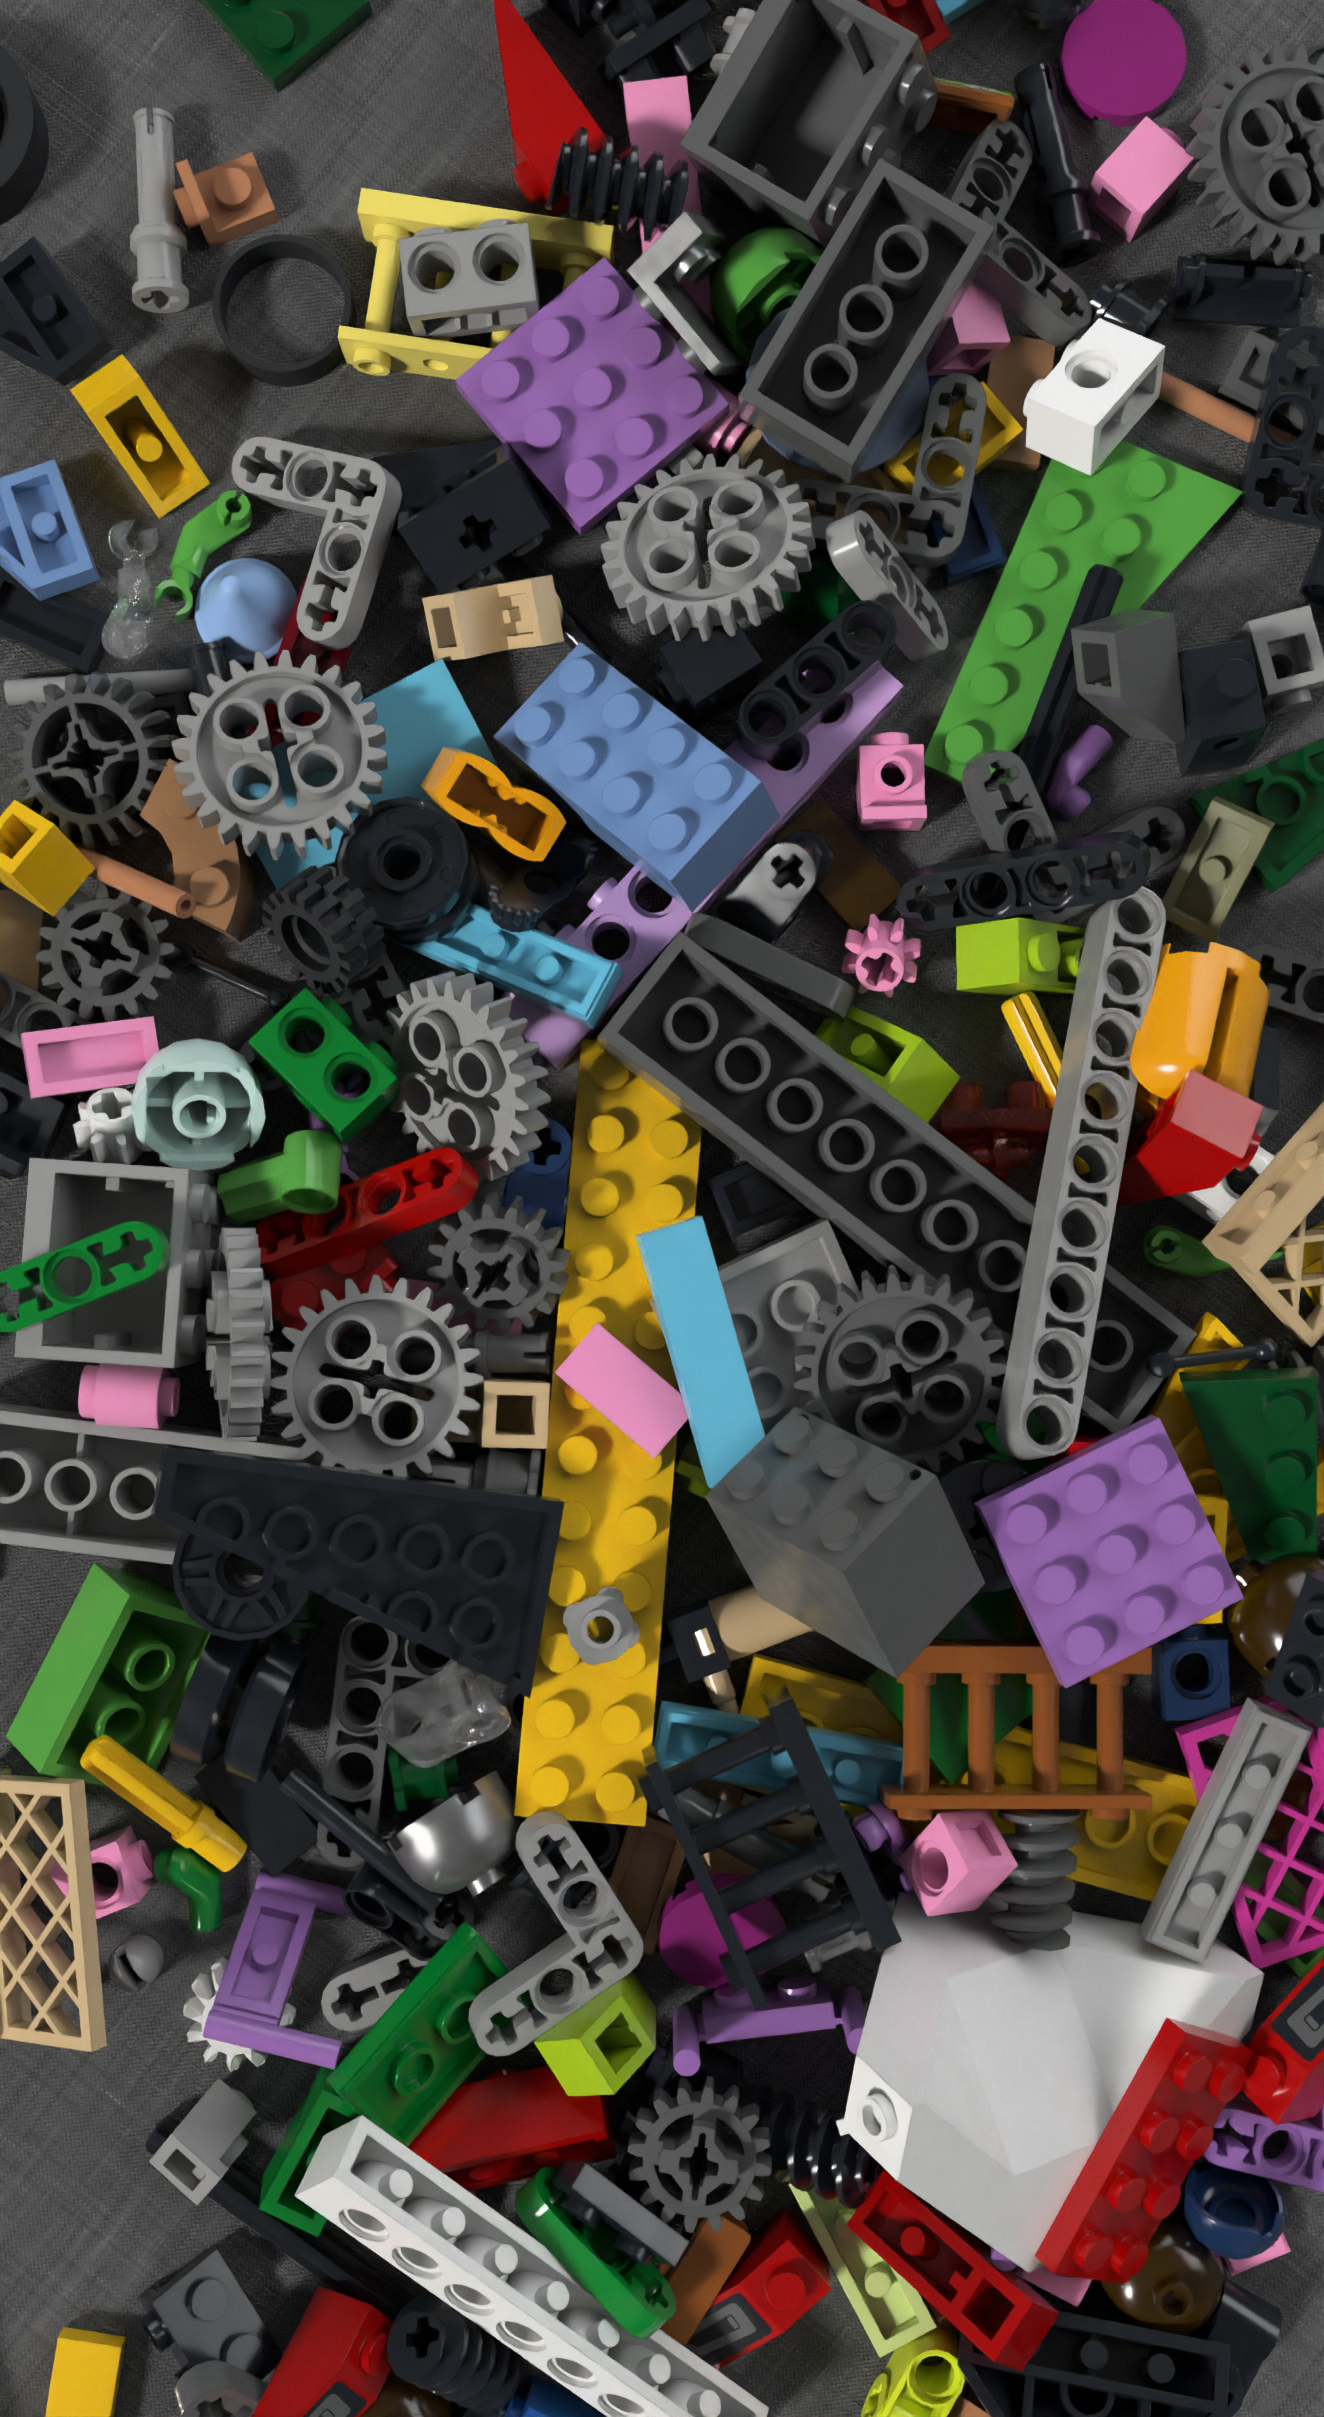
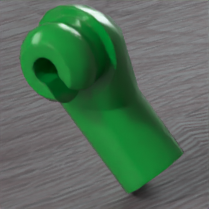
M178 1845L175 1849L172 1847L161 1849L153 1861V1874L160 1883L167 1884L171 1882L175 1888L189 1896L190 1930L204 1932L220 1928L222 1926L219 1869L191 1848L186 1849Z

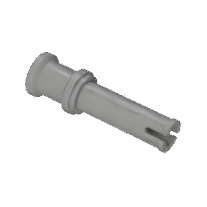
M147 108L136 111L133 115L136 132L139 224L134 227L133 232L130 234V250L137 256L138 282H135L132 286V302L145 311L168 314L181 311L189 305V289L182 284L181 258L187 253V238L177 226L176 198L173 190H175L173 138L175 123L171 113L160 108H153L154 126L149 125Z

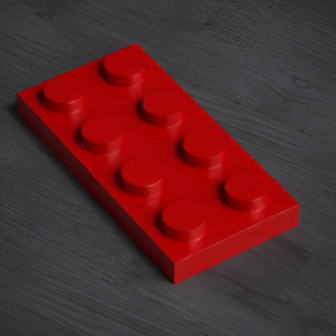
M1166 2018L1036 2252L1035 2257L1053 2274L1127 2284L1128 2280L1136 2275L1144 2266L1149 2254L1148 2244L1160 2222L1176 2208L1181 2197L1180 2186L1194 2161L1203 2156L1208 2150L1213 2139L1212 2128L1223 2108L1243 2087L1246 2078L1245 2069L1254 2052L1234 2037Z

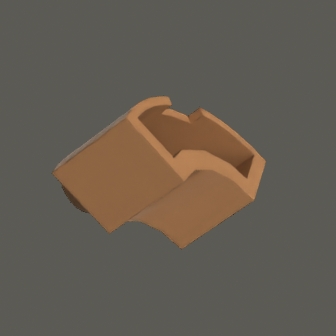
M169 758L166 763L168 766L164 767L140 816L161 833L172 852L175 876L173 886L195 897V910L189 917L241 942L251 914L254 886L253 870L242 844V835L239 834L231 843L225 846L221 843L217 832L219 823L206 829L201 827L197 817L200 807H187L182 791L188 785L178 784L173 769L178 763Z

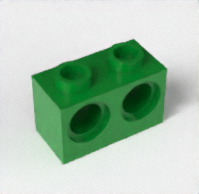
M304 988L249 1039L248 1043L255 1058L346 1146L400 1094L398 1079L394 1075L399 1066L378 1043L372 1040L364 1046L348 1030L354 1023L332 998L325 996L319 1002ZM304 1029H316L325 1035L321 1046L310 1053H300L290 1047L294 1035ZM360 1073L369 1078L371 1082L368 1090L360 1097L345 1098L335 1091L338 1081L346 1074Z

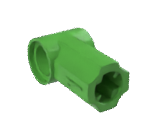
M318 1130L296 1131L288 1135L284 1140L283 1151L233 1166L229 1172L219 1174L217 1195L225 1206L226 1215L241 1224L288 1209L297 1213L316 1215L334 1210L338 1205L342 1142L336 1136Z

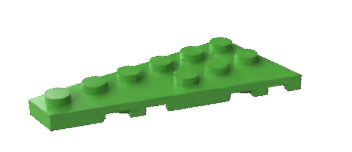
M1123 440L1120 441L1091 476L1051 458L924 754V771L963 788V770L968 761L977 753L986 750L1013 752L1024 740L1088 570L1095 564H1101L1114 568L1123 574L1124 580L1110 615L1128 609L1140 610L1183 559L1188 556L1216 522L1237 501L1243 491ZM989 766V768H990V770H991V776H992L993 773H994L997 769H992V768Z

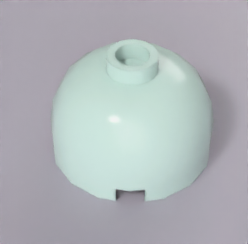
M200 1038L176 1041L153 1054L139 1071L131 1101L132 1117L138 1140L144 1147L146 1142L152 1150L159 1153L160 1161L173 1168L203 1171L222 1168L235 1161L234 1153L242 1150L249 1141L250 1148L258 1141L266 1119L260 1081L244 1056L220 1042Z

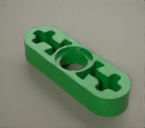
M128 1221L1 1271L0 1301L6 1297L5 1285H8L11 1291L28 1290L41 1285L44 1294L53 1303V1306L47 1309L46 1297H36L18 1306V1313L20 1315L18 1319H16L12 1312L0 1313V1332H17L30 1329L156 1278L165 1270L170 1260L171 1248L167 1236L160 1228L151 1223ZM131 1234L138 1241H150L153 1251L144 1256L146 1267L141 1270L137 1263H121L111 1267L109 1270L115 1276L116 1281L109 1284L107 1265L95 1248L103 1245V1256H113L126 1251L130 1247L128 1236ZM71 1257H78L84 1260L92 1272V1281L89 1288L83 1294L76 1297L62 1291L57 1282V1272L60 1265ZM40 1270V1282L33 1275V1272Z
M552 2167L541 2168L516 2193L515 2205L520 2219L528 2230L626 2331L637 2338H649L670 2320L676 2312V2300L671 2286L651 2263L647 2268H644L619 2252L613 2246L618 2235L604 2224L599 2222L596 2229H593L569 2214L562 2207L567 2196L549 2183L557 2169ZM591 2246L596 2250L600 2258L595 2254Z

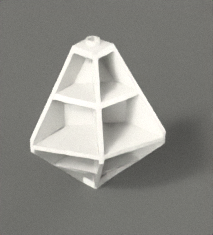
M914 1890L909 1894L901 1892L898 1894L892 1920L902 1942L883 1951L855 2058L845 2117L836 2121L840 2136L850 2134L899 2183L1028 2273L1034 2272L1045 2266L1035 2257L1036 2252L1165 2019L1171 2018L1225 2034L1241 2041L1251 2029L1264 1973L1217 1938H1215L1204 1964H1201L1145 1941L1139 1933L1142 1925L1140 1923L1073 1911L1072 1923L1063 1928L1071 1937L1069 1947L1054 1951L1032 1949L1012 1942L1006 1936V1930L988 1922L990 1912L1008 1910L1007 1903L997 1900L992 1896H989L977 1910L928 1917Z

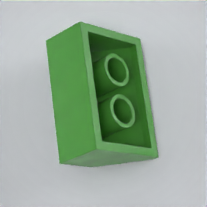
M94 1563L6 1737L40 1774L61 1778L84 1779L86 1783L106 1786L83 1769L80 1764V1759L86 1751L88 1744L101 1735H108L156 1771L171 1742L173 1729L187 1686L211 1634L189 1618L174 1591L146 1577Z

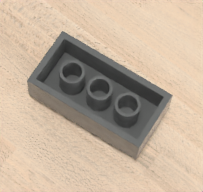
M879 158L740 392V418L850 485L988 256L995 227L882 158Z

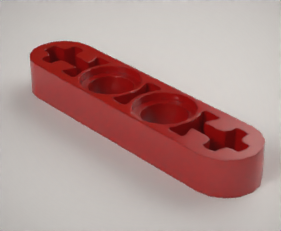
M442 1147L339 1187L338 1205L330 1212L316 1215L297 1213L288 1209L272 1214L255 1227L256 1234H258V1248L261 1249L260 1266L273 1276L279 1278L289 1277L455 1213L464 1208L473 1199L478 1189L479 1177L477 1171L456 1150ZM401 1190L397 1204L389 1212L378 1215L382 1201L394 1191ZM346 1212L345 1220L339 1229L329 1236H324L325 1228L331 1219L339 1213Z

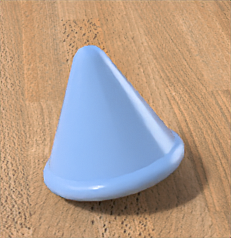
M238 558L227 561L216 567L205 578L199 588L195 601V621L198 632L204 643L223 641L227 661L234 659L239 664H254L255 652L260 651L265 659L268 660L278 653L298 597L297 592L290 579L279 568L266 561L255 558Z

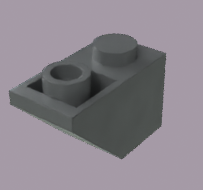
M1128 609L1071 629L1077 689L1082 697L1132 738L1172 744L1186 741L1174 612Z

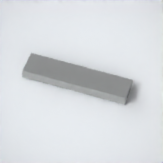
M1247 1697L1139 1929V1933L1145 1941L1204 1964L1311 1736L1313 1728L1306 1721Z

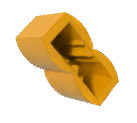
M443 747L420 785L430 801L458 820L477 826L494 844L526 860L543 861L566 824L564 816L550 800L534 791L510 783L504 773L494 764L461 749Z

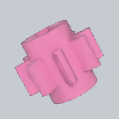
M871 914L869 925L862 933L853 929L848 930L845 946L851 952L843 958L842 972L848 974L856 972V976L860 981L859 993L863 994L869 989L879 992L884 991L887 997L890 998L893 997L894 987L899 984L901 979L911 983L916 981L918 966L912 960L920 956L921 939L911 938L907 940L903 931L905 919L900 917L894 923L879 921L875 914Z

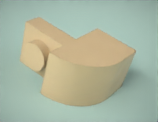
M552 575L519 579L422 598L435 662L441 658L443 661L467 659L510 649L544 646L564 641L561 626L563 609L560 598L555 592Z
M494 1376L491 1379H485L481 1387L467 1390L466 1395L482 1406L481 1412H462L459 1419L468 1427L472 1435L468 1438L451 1433L447 1441L477 1443L481 1447L547 1449L550 1383L538 1379ZM411 1386V1397L430 1401L434 1397V1391L423 1387ZM410 1407L409 1436L415 1431L418 1421L416 1410Z

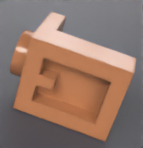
M253 152L195 175L187 159L175 163L184 185L173 190L188 229L201 226L210 249L279 222L277 212Z

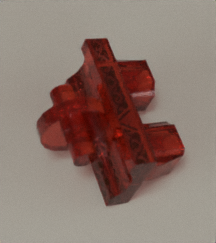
M1022 1081L1006 1085L1003 1094L1004 1109H983L981 1085H977L974 1082L956 1083L944 1100L943 1110L940 1111L936 1131L981 1166L987 1167V1170L1004 1184L1007 1179L1008 1166H1030V1151H1046L1053 1108H1046L1041 1084L1038 1081Z

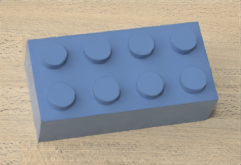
M581 642L493 736L522 775L691 912L703 902L780 817L761 780Z

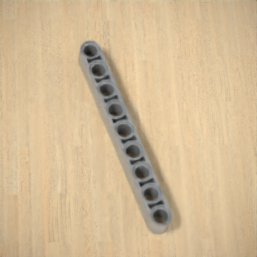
M1143 886L1131 896L1107 901L1090 916L1086 926L996 1421V1436L1000 1446L1008 1455L1019 1460H1033L1064 1452L1073 1443L1078 1429L1138 1079L1131 1069L1130 1055L1136 1030L1141 1029L1154 992L1166 923V910L1161 899L1153 891ZM1118 913L1125 916L1131 922L1133 934L1121 926L1118 920ZM1107 973L1114 975L1120 981L1123 995L1115 992L1110 987ZM1096 1033L1103 1035L1110 1042L1112 1057L1104 1054L1099 1049L1096 1042ZM1127 1043L1126 1052L1123 1054V1049ZM1122 1068L1126 1071L1125 1079L1119 1075V1070ZM1085 1094L1094 1097L1099 1103L1102 1115L1101 1120L1092 1116L1087 1110ZM1075 1155L1082 1158L1088 1164L1091 1172L1089 1183L1081 1180L1076 1174L1073 1167ZM1063 1218L1072 1221L1077 1227L1080 1239L1078 1247L1071 1245L1065 1239L1062 1232ZM1053 1281L1060 1284L1067 1293L1068 1307L1066 1312L1059 1310L1052 1302L1050 1287ZM1041 1346L1049 1348L1056 1358L1057 1370L1053 1378L1044 1373L1038 1362V1353ZM1031 1411L1037 1413L1045 1424V1437L1041 1444L1036 1443L1029 1436L1026 1428V1420Z

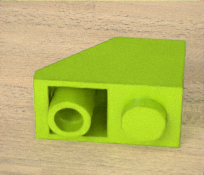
M1020 917L956 926L957 990L990 995H1019L1025 991H1032L1035 995L1074 994L1086 929Z
M631 1971L624 1978L540 2035L534 2043L568 2096L615 2095L656 2049V2007L634 1972Z

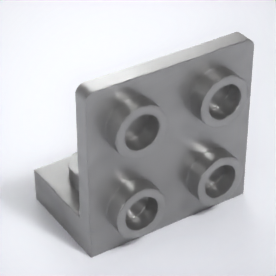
M684 211L627 270L639 284L633 291V294L653 319L660 323L666 317L682 338L676 343V346L697 372L703 374L709 369L715 376L736 375L747 366L746 362L737 356L723 334L682 286L687 280L692 285L699 283L718 265L722 257L717 250L729 238L712 218Z

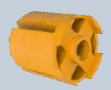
M1210 942L1208 953L1185 951L1169 954L1171 943L1161 946L1154 992L1141 1029L1136 1030L1130 1055L1131 1069L1138 1079L1134 1111L1145 1118L1149 1117L1158 1108L1159 1103L1176 1089L1190 1069L1249 1098L1271 988L1268 990V987L1259 977L1261 964L1240 950ZM1127 1043L1123 1049V1054L1126 1052ZM1122 1068L1119 1070V1075L1125 1079L1126 1070Z

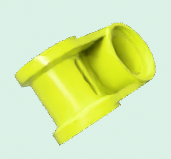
M935 2318L937 2328L894 2350L884 2371L876 2378L868 2392L861 2417L948 2416L956 2399L962 2393L965 2383L964 2375L957 2366L959 2350L957 2336L950 2325L941 2329ZM929 2356L945 2358L942 2363L936 2366L920 2364L923 2359Z

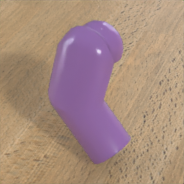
M1090 725L1060 755L1047 790L1046 799L1051 811L1057 809L1067 821H1074L1091 802L1090 794L1081 789L1077 784L1112 748V738L1101 726Z

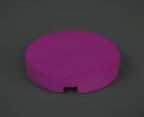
M1095 0L1076 15L1066 32L1060 53L1058 72L1064 94L1079 113L1091 120L1096 116L1102 120L1110 121L1108 126L1125 128L1139 124L1146 116L1152 119L1168 106L1184 76L1187 49L1181 27L1166 8L1154 1Z
M731 1873L713 1874L719 1889L747 1877ZM694 1879L686 1883V1891L678 1894L675 1899H673L672 1893L662 1905L657 1921L661 1957L676 1976L693 1985L716 1989L728 1988L731 1986L718 1956L728 1951V1948L699 1884ZM775 1895L731 1914L746 1949L786 1931L782 1904ZM769 1970L758 1974L759 1977L765 1975Z

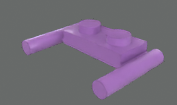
M260 1869L212 2009L209 2011L203 2037L331 2069L336 2068L342 2041L279 2025L311 1930L315 1909L356 1918L344 1904L342 1896L346 1888L281 1872L273 1877L267 1869Z
M809 1976L789 1977L781 1980L776 1988L763 1989L768 2005L755 2010L746 1988L737 1993H734L731 1987L716 1989L714 1995L702 1997L703 2013H697L693 2007L688 2005H682L674 2011V2068L682 2076H691L698 2071L700 2067L699 2041H706V2044L833 2029L838 2024L843 2025L849 2050L857 2054L867 2016L861 1992L855 1986L847 1985L838 1991L837 1996L831 1997L828 1981L816 1983V1979Z

